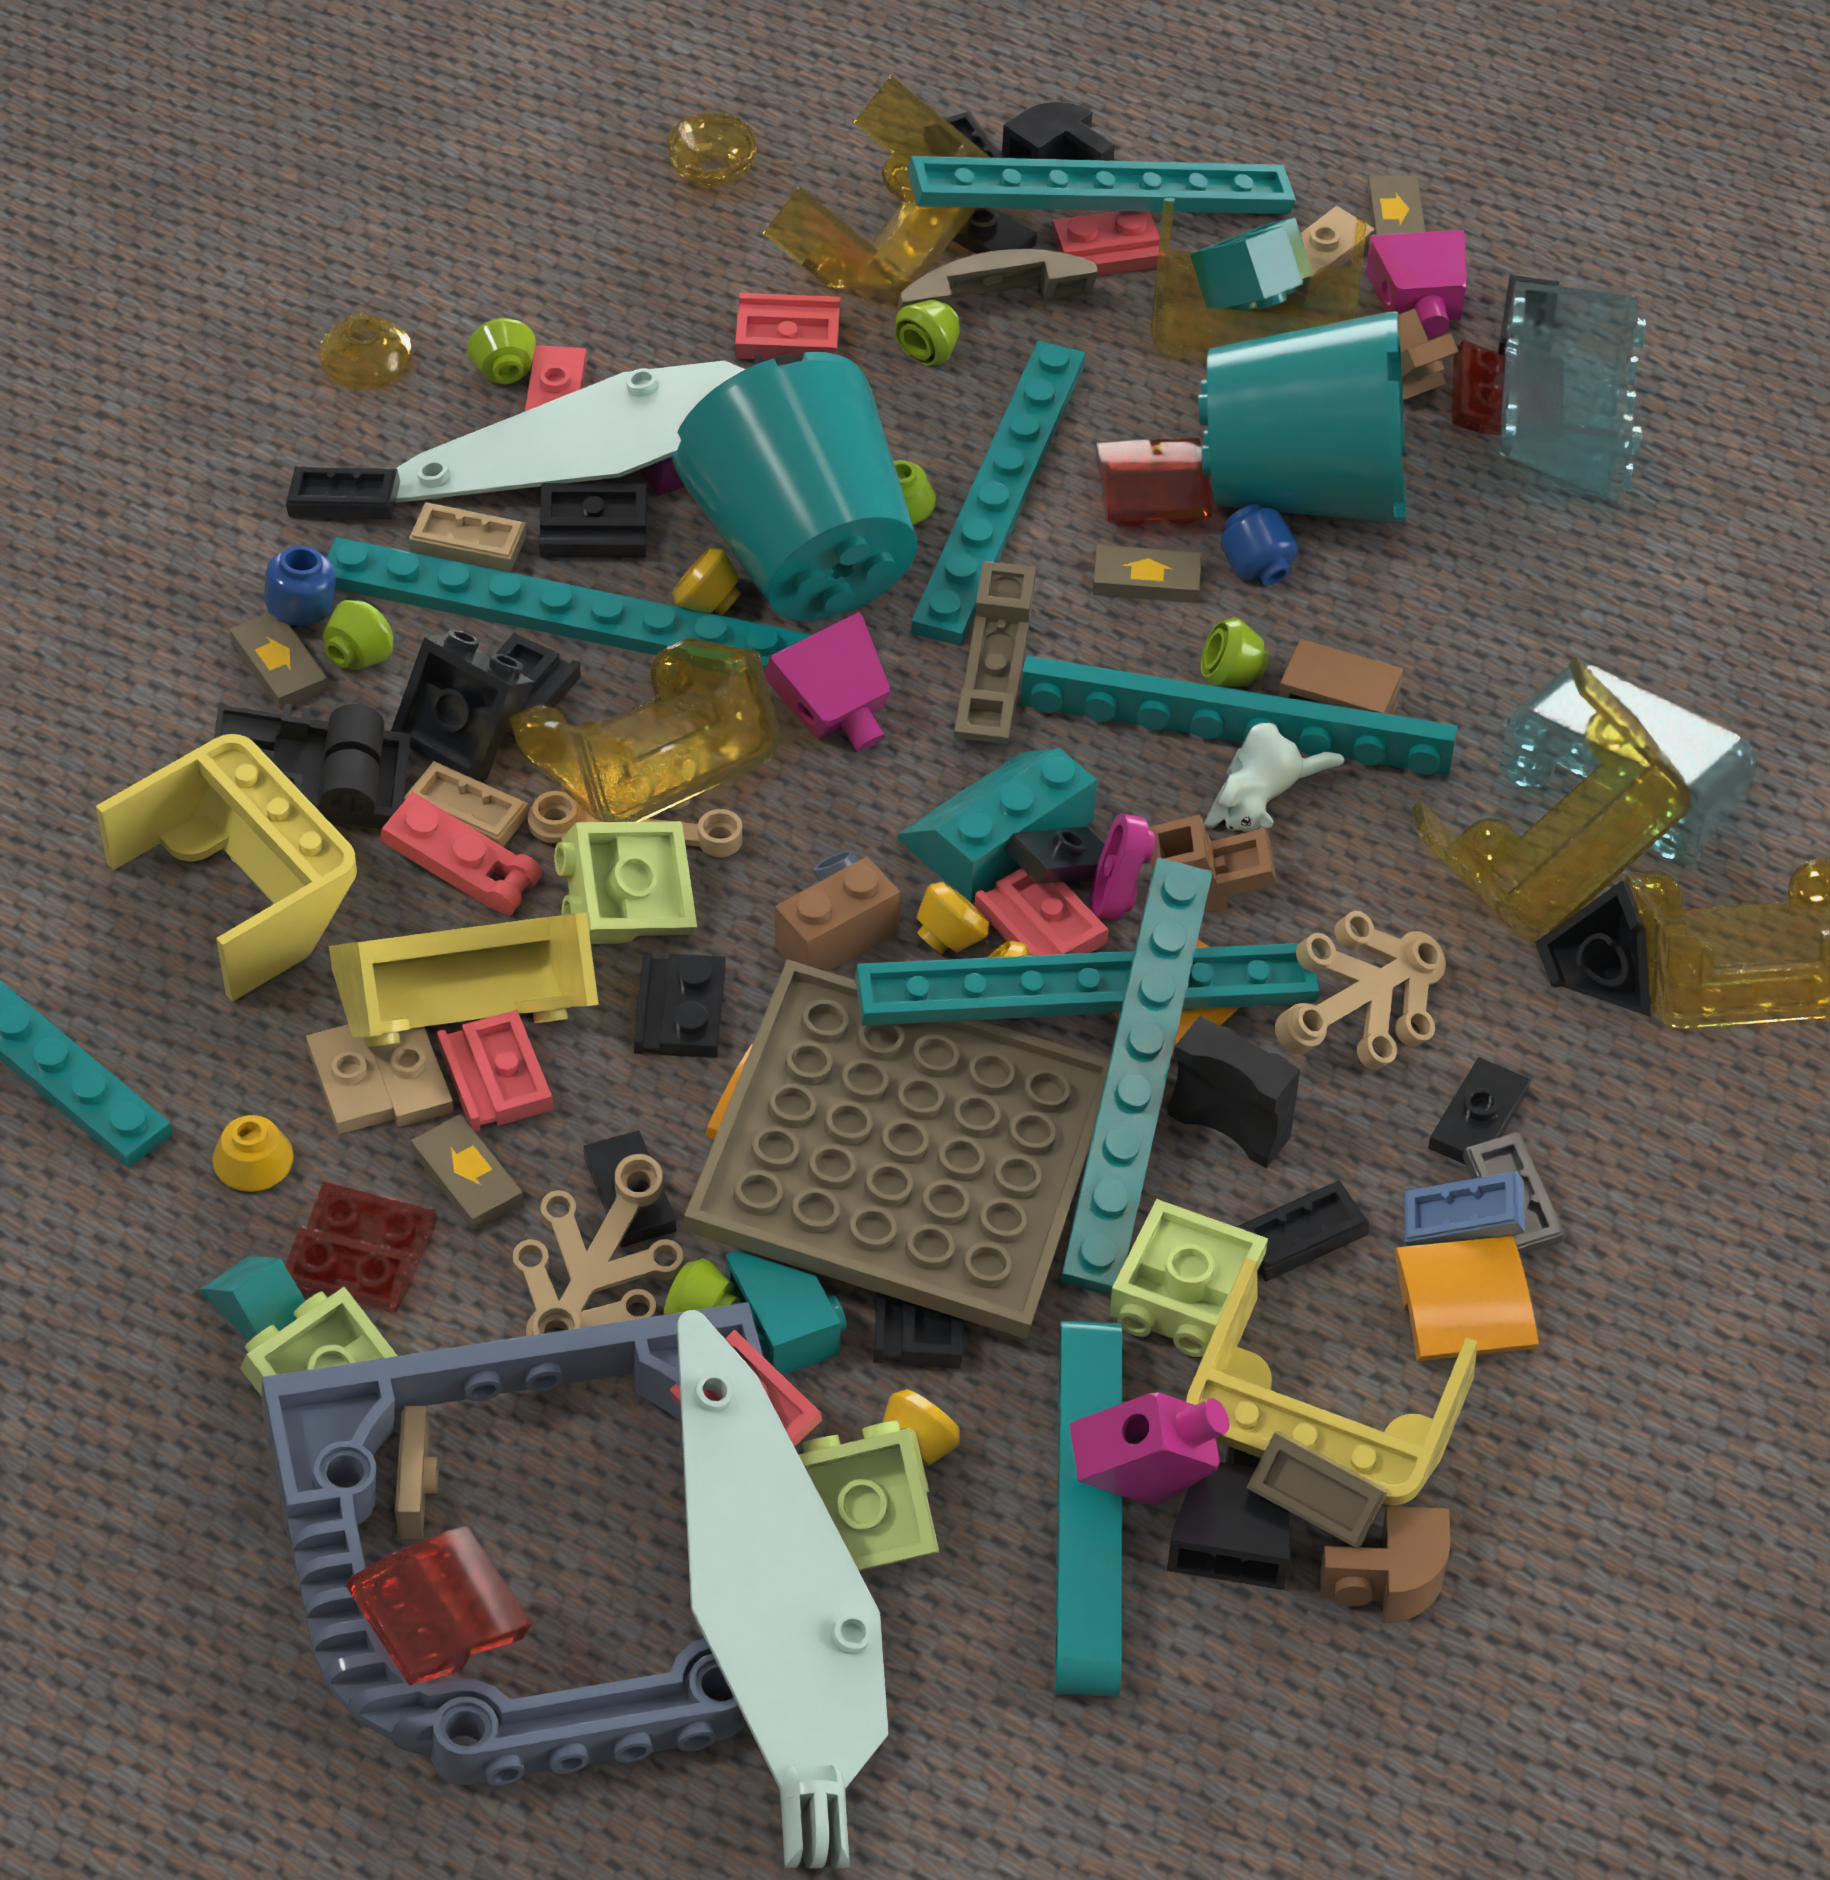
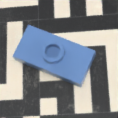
M1518 1171L1405 1191V1243L1407 1246L1495 1238L1525 1232L1524 1180Z

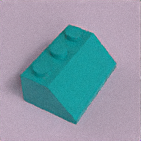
M1060 748L1018 753L897 833V839L951 887L973 903L975 901V893L983 890L985 893L995 888L997 881L1021 869L1004 849L1013 833L1085 827L1093 822L1097 779Z

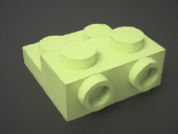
M682 821L576 822L562 837V842L557 843L554 853L555 869L559 876H567L569 895H566L562 902V915L586 912L591 944L631 942L636 936L690 935L697 928Z
M1156 1199L1112 1287L1109 1316L1117 1318V1322L1122 1323V1329L1132 1335L1144 1337L1153 1331L1172 1338L1175 1346L1183 1353L1193 1357H1202L1205 1354L1245 1257L1257 1261L1258 1271L1266 1254L1268 1238Z
M342 1287L328 1298L323 1291L310 1297L294 1311L293 1314L297 1319L281 1331H278L274 1325H271L253 1337L245 1345L248 1353L240 1369L262 1397V1377L395 1357L398 1355L347 1289Z
M889 1421L863 1428L864 1439L840 1444L839 1435H832L802 1443L804 1453L798 1455L858 1571L939 1553L926 1494L929 1492L916 1431L909 1428L900 1430L899 1421Z

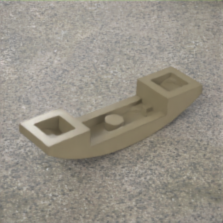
M1007 249L975 254L942 265L911 283L900 293L895 318L898 311L903 307L927 300H936L949 305L951 298L1034 285L1039 286L1043 301L1091 294L1098 270L1095 262L1078 256L1049 250Z
M983 561L976 600V617L964 687L961 688L954 738L1001 744L1009 743L1026 650L1036 567Z

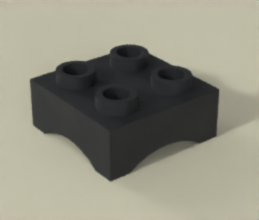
M1199 1016L1175 1045L1174 1059L1177 1061L1178 1074L1174 1092L1168 1105V1115L1183 1124L1206 1126L1225 1134L1245 1151L1250 1160L1267 1168L1291 1138L1300 1069L1290 1064L1281 1055L1269 1053L1241 1038L1232 1029L1218 1026Z

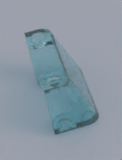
M1516 281L1507 330L1499 445L1500 455L1616 503L1620 493L1629 494L1633 477V463L1628 462V458L1638 457L1642 439V426L1633 425L1636 391L1628 390V385H1634L1638 364V356L1632 355L1633 348H1643L1647 320L1646 318L1638 317L1639 296Z
M1574 662L1511 712L1507 721L1499 772L1507 775L1517 785L1541 788L1550 781L1555 772L1556 763L1576 774H1581L1614 790L1619 795L1650 808L1646 826L1647 836L1653 848L1660 855L1671 859L1676 858L1692 866L1752 786L1757 769V755L1753 747L1739 735L1593 665L1584 662Z

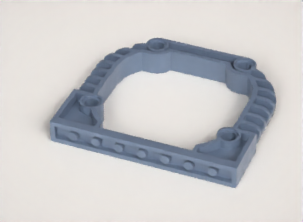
M749 1302L695 1310L701 1312L724 1338L733 1330H736L763 1356ZM684 1312L262 1377V1413L286 1535L290 1537L311 1647L322 1678L331 1694L338 1699L348 1710L350 1716L358 1723L392 1738V1742L396 1747L416 1754L432 1756L431 1762L436 1772L444 1780L456 1785H471L488 1782L492 1785H505L519 1780L523 1775L551 1770L557 1774L576 1772L590 1763L613 1759L623 1763L635 1762L647 1757L652 1752L679 1748L682 1751H697L710 1746L715 1741L732 1737L743 1728L746 1720L705 1638L690 1643L677 1655L671 1671L668 1673L511 1700L495 1686L476 1679H455L432 1684L424 1681L392 1653L375 1615L357 1528L358 1524H361L371 1515L375 1507L376 1461L373 1456L380 1446L394 1433V1411L405 1409V1406H428L466 1399L479 1402L490 1400L498 1394L523 1390L544 1392L562 1384L631 1374L636 1395L661 1407L682 1423L681 1407L671 1399L669 1390L675 1384H680L677 1322ZM681 1424L680 1447H681V1449H682V1451H683L682 1424ZM340 1481H349L356 1485L349 1488H341L333 1484ZM721 1692L727 1694L731 1699L715 1701L705 1694ZM458 1736H470L478 1742L470 1746H461L454 1743L452 1739Z

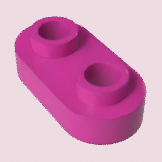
M1120 813L1111 825L1090 887L1089 908L1097 918L1118 921L1124 912H1130L1135 904L1137 897L1136 880L1142 863L1146 864L1151 859L1155 844L1154 832L1148 829V823L1144 817Z

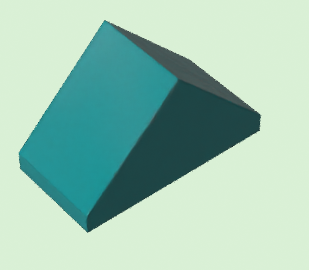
M247 1256L201 1288V1294L248 1341L271 1325H274L278 1331H281L297 1319L293 1313L306 1301L281 1258Z

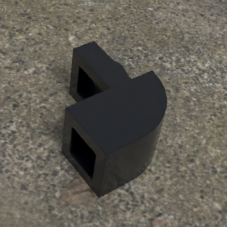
M1047 102L1032 106L1003 124L1002 155L1004 158L1114 161L1115 144L1092 129L1093 112L1091 110L1067 102Z

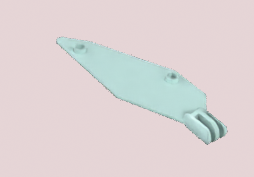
M724 360L655 369L642 368L620 373L416 455L397 467L400 485L395 503L425 499L436 500L444 497L539 487L541 483H574L622 477L672 457V453L677 452L681 441L677 431L689 412L714 388L745 369Z
M689 1310L684 1312L678 1319L677 1340L691 1611L780 1789L785 1868H797L801 1861L802 1851L807 1868H823L827 1860L828 1848L830 1850L832 1868L849 1867V1845L845 1789L888 1736L880 1611L758 1376L701 1312ZM711 1390L720 1397V1401L708 1399L703 1391Z

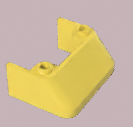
M227 734L219 736L96 805L106 860L112 870L117 869L160 843L173 857L189 862L203 860L223 849L272 901V906L216 938L225 991L232 1002L306 959L313 952L357 874L355 852L352 845L252 740L242 735Z
M586 912L329 946L333 975L352 1037H364L365 1047L399 1043V1031L411 1028L489 1018L517 1010L518 1013L533 1012L534 1023L568 1019L567 1008L599 1005Z
M1245 1257L1190 1386L1186 1402L1197 1405L1213 1398L1222 1404L1229 1418V1430L1227 1433L1217 1437L1216 1442L1262 1458L1274 1432L1280 1431L1389 1490L1382 1504L1401 1505L1412 1500L1420 1492L1442 1459L1474 1379L1477 1341L1465 1338L1433 1419L1420 1414H1406L1394 1419L1387 1426L1385 1432L1379 1431L1272 1391V1375L1268 1364L1259 1355L1237 1347L1258 1299L1257 1261Z

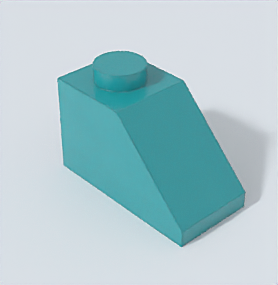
M739 1251L725 1255L726 1277L734 1284V1296L739 1297L740 1303L749 1302L763 1357L776 1370L785 1375L840 1354V1331L846 1329L845 1315L836 1296L827 1297L816 1276Z

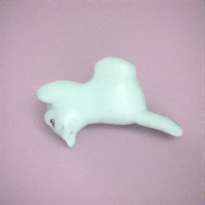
M1259 723L1251 728L1242 748L1236 752L1226 773L1228 778L1219 791L1204 825L1208 829H1213L1222 820H1225L1228 830L1241 831L1243 833L1263 829V827L1271 828L1274 821L1266 812V804L1271 799L1289 789L1299 778L1342 765L1345 761L1344 757L1338 753L1322 752L1302 758L1296 744L1282 737L1276 725Z

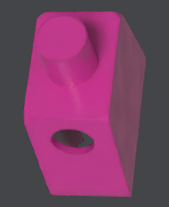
M1464 230L1370 235L1366 273L1385 311H1398L1399 315L1415 309L1428 338L1443 335L1449 329V320H1460L1462 317L1466 291Z
M860 612L770 656L763 674L764 677L804 726L818 740L843 729L856 752L859 753L884 739L885 735L873 714L884 707L890 695V686Z
M1158 1392L1140 1396L1070 1423L1069 1426L1078 1482L1148 1505L1157 1506L1217 1471L1220 1460L1216 1438L1227 1433L1229 1430L1227 1412L1222 1404L1213 1398L1193 1405Z

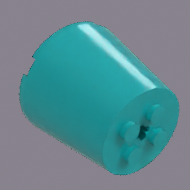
M1398 311L1385 312L1208 349L1207 379H1201L1198 410L1200 426L1208 425V430H1204V445L1201 448L1203 476H1211L1216 506L1244 508L1249 505L1259 504L1262 508H1273L1278 512L1386 523H1406V476H1403L1402 453H1405V431Z
M804 352L803 361L778 366L773 358L737 373L709 392L695 405L680 425L677 433L681 441L677 452L672 453V461L684 486L772 609L787 619L816 621L862 607L890 589L905 574L913 562L917 551V537L874 396L864 372L853 361L843 356L826 352Z

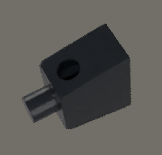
M1228 1446L1225 1463L1220 1462L1217 1471L1189 1487L1172 1531L1167 1571L1279 1590L1285 1589L1291 1552L1289 1512L1246 1488L1261 1458Z

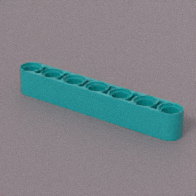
M1061 1321L1058 1409H1060V1413L1058 1415L1059 1466L1057 1473V1513L1059 1514L1057 1519L1056 1555L1058 1572H1056L1057 1626L1055 1638V1675H1057V1679L1055 1681V1695L1119 1697L1122 1659V1496L1078 1482L1069 1424L1122 1404V1323Z

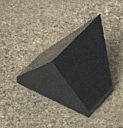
M1622 880L1537 940L1535 944L1551 986H1562L1651 1017L1646 927L1629 884Z

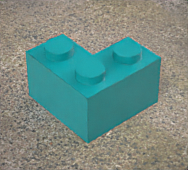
M1295 217L1265 224L1189 254L1207 310L1213 311L1228 307L1230 315L1239 314L1255 307L1263 309L1287 300L1286 295L1296 292L1297 286L1304 284L1302 279L1314 275Z

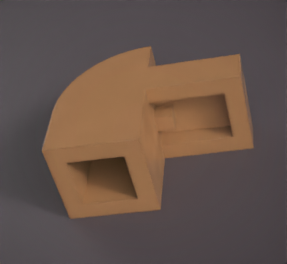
M1415 309L1398 315L1403 400L1446 384L1442 374L1445 370L1442 362L1459 352L1451 333L1428 341Z
M1200 814L1148 827L1149 830L1154 832L1155 836L1154 850L1150 859L1151 871L1158 857L1213 872L1204 911L1228 910L1227 896L1277 884L1271 841L1265 828L1211 841Z
M1386 1506L1381 1532V1548L1325 1546L1319 1576L1320 1598L1336 1599L1339 1603L1346 1606H1361L1370 1601H1382L1383 1623L1405 1621L1424 1612L1436 1600L1444 1580L1450 1551L1449 1509Z

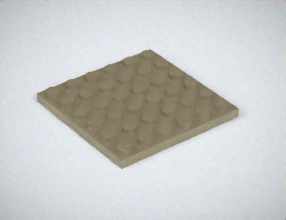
M787 959L685 1212L681 1230L1027 1339L1088 1155L1109 1059L984 1020L862 1026L855 980Z

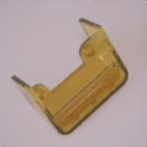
M891 75L854 121L855 125L891 154L882 166L881 176L887 189L903 202L870 244L801 186H799L763 232L766 237L817 279L832 288L906 289L911 283L927 273L977 209L917 206L907 173L912 156L990 157Z
M1164 199L1151 321L1152 340L1155 346L1163 353L1171 356L1207 359L1209 348L1357 318L1367 227L1366 217L1356 216L1350 267L1328 265L1318 269L1309 280L1306 303L1284 301L1263 309L1255 307L1246 311L1228 309V307H1206L1189 255L1193 252L1170 249L1176 199Z
M1577 657L1568 666L1579 695L1596 711L1586 724L1585 740L1591 753L1602 763L1522 836L1509 824L1496 818L1478 820L1457 836L1422 801L1419 800L1412 807L1419 839L1518 934L1529 939L1542 938L1581 910L1682 820L1691 805V793L1682 774L1635 714Z

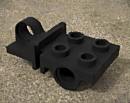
M284 704L282 714L225 705L218 706L214 739L227 734H237L252 740L328 821L382 829L404 802L411 734L384 730V719L375 709L361 704L343 705L331 713L328 722L310 719L312 708L303 707L301 718L292 717V705Z

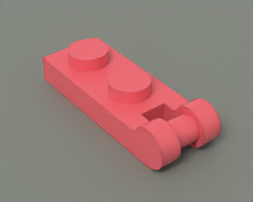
M413 791L381 830L379 841L483 905L507 916L512 915L521 904V893L525 888L532 889L543 876L541 866L532 857L525 854L515 855ZM495 872L503 877L504 880L494 881L490 877Z

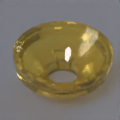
M711 112L687 117L673 127L667 139L668 155L672 167L678 174L699 185L720 186L733 182L750 170L756 158L757 142L753 129L746 122L729 114ZM707 160H718L723 162L726 168L706 170L700 169L698 166Z
M368 313L351 315L348 319L335 325L326 333L320 347V363L325 375L332 382L352 390L368 391L390 386L399 381L408 372L413 360L412 347L406 332L394 322L382 317L369 315ZM371 330L378 333V336L369 341H357L350 337L356 331Z

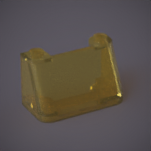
M687 638L666 647L654 659L650 673L656 698L600 723L588 720L577 726L568 725L564 715L555 708L543 705L531 707L509 717L516 742L523 754L596 821L640 822L755 769L773 758L779 747L780 729L759 652Z
M1830 858L1806 861L1797 867L1790 878L1788 902L1681 909V890L1672 876L1665 872L1653 870L1625 872V882L1631 888L1646 927L1651 1003L1664 1024L1677 1029L1830 1018Z

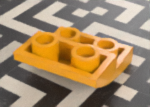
M1513 1236L1397 1247L1394 1250L1403 1308H1408L1416 1361L1458 1357L1465 1338L1477 1341L1476 1355L1532 1350L1539 1345L1528 1285Z

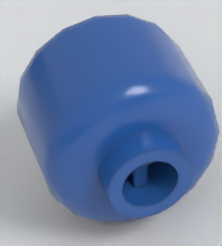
M1253 504L1238 510L1227 519L1224 525L1226 530L1221 536L1220 545L1236 575L1242 581L1255 582L1261 580L1263 585L1270 586L1280 582L1290 574L1291 568L1289 565L1297 556L1298 543L1284 518L1277 510L1262 508L1259 504Z
M292 546L276 554L268 562L265 573L264 601L268 612L275 619L297 627L313 625L324 620L331 613L334 604L336 574L332 562L317 550L307 546Z

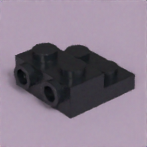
M449 630L447 634L424 637L391 731L411 734L410 747L443 766L483 783L489 776L504 733L516 731L534 681L520 674L523 665L518 660L503 654H492L490 657L477 650L480 643L479 639L467 632Z

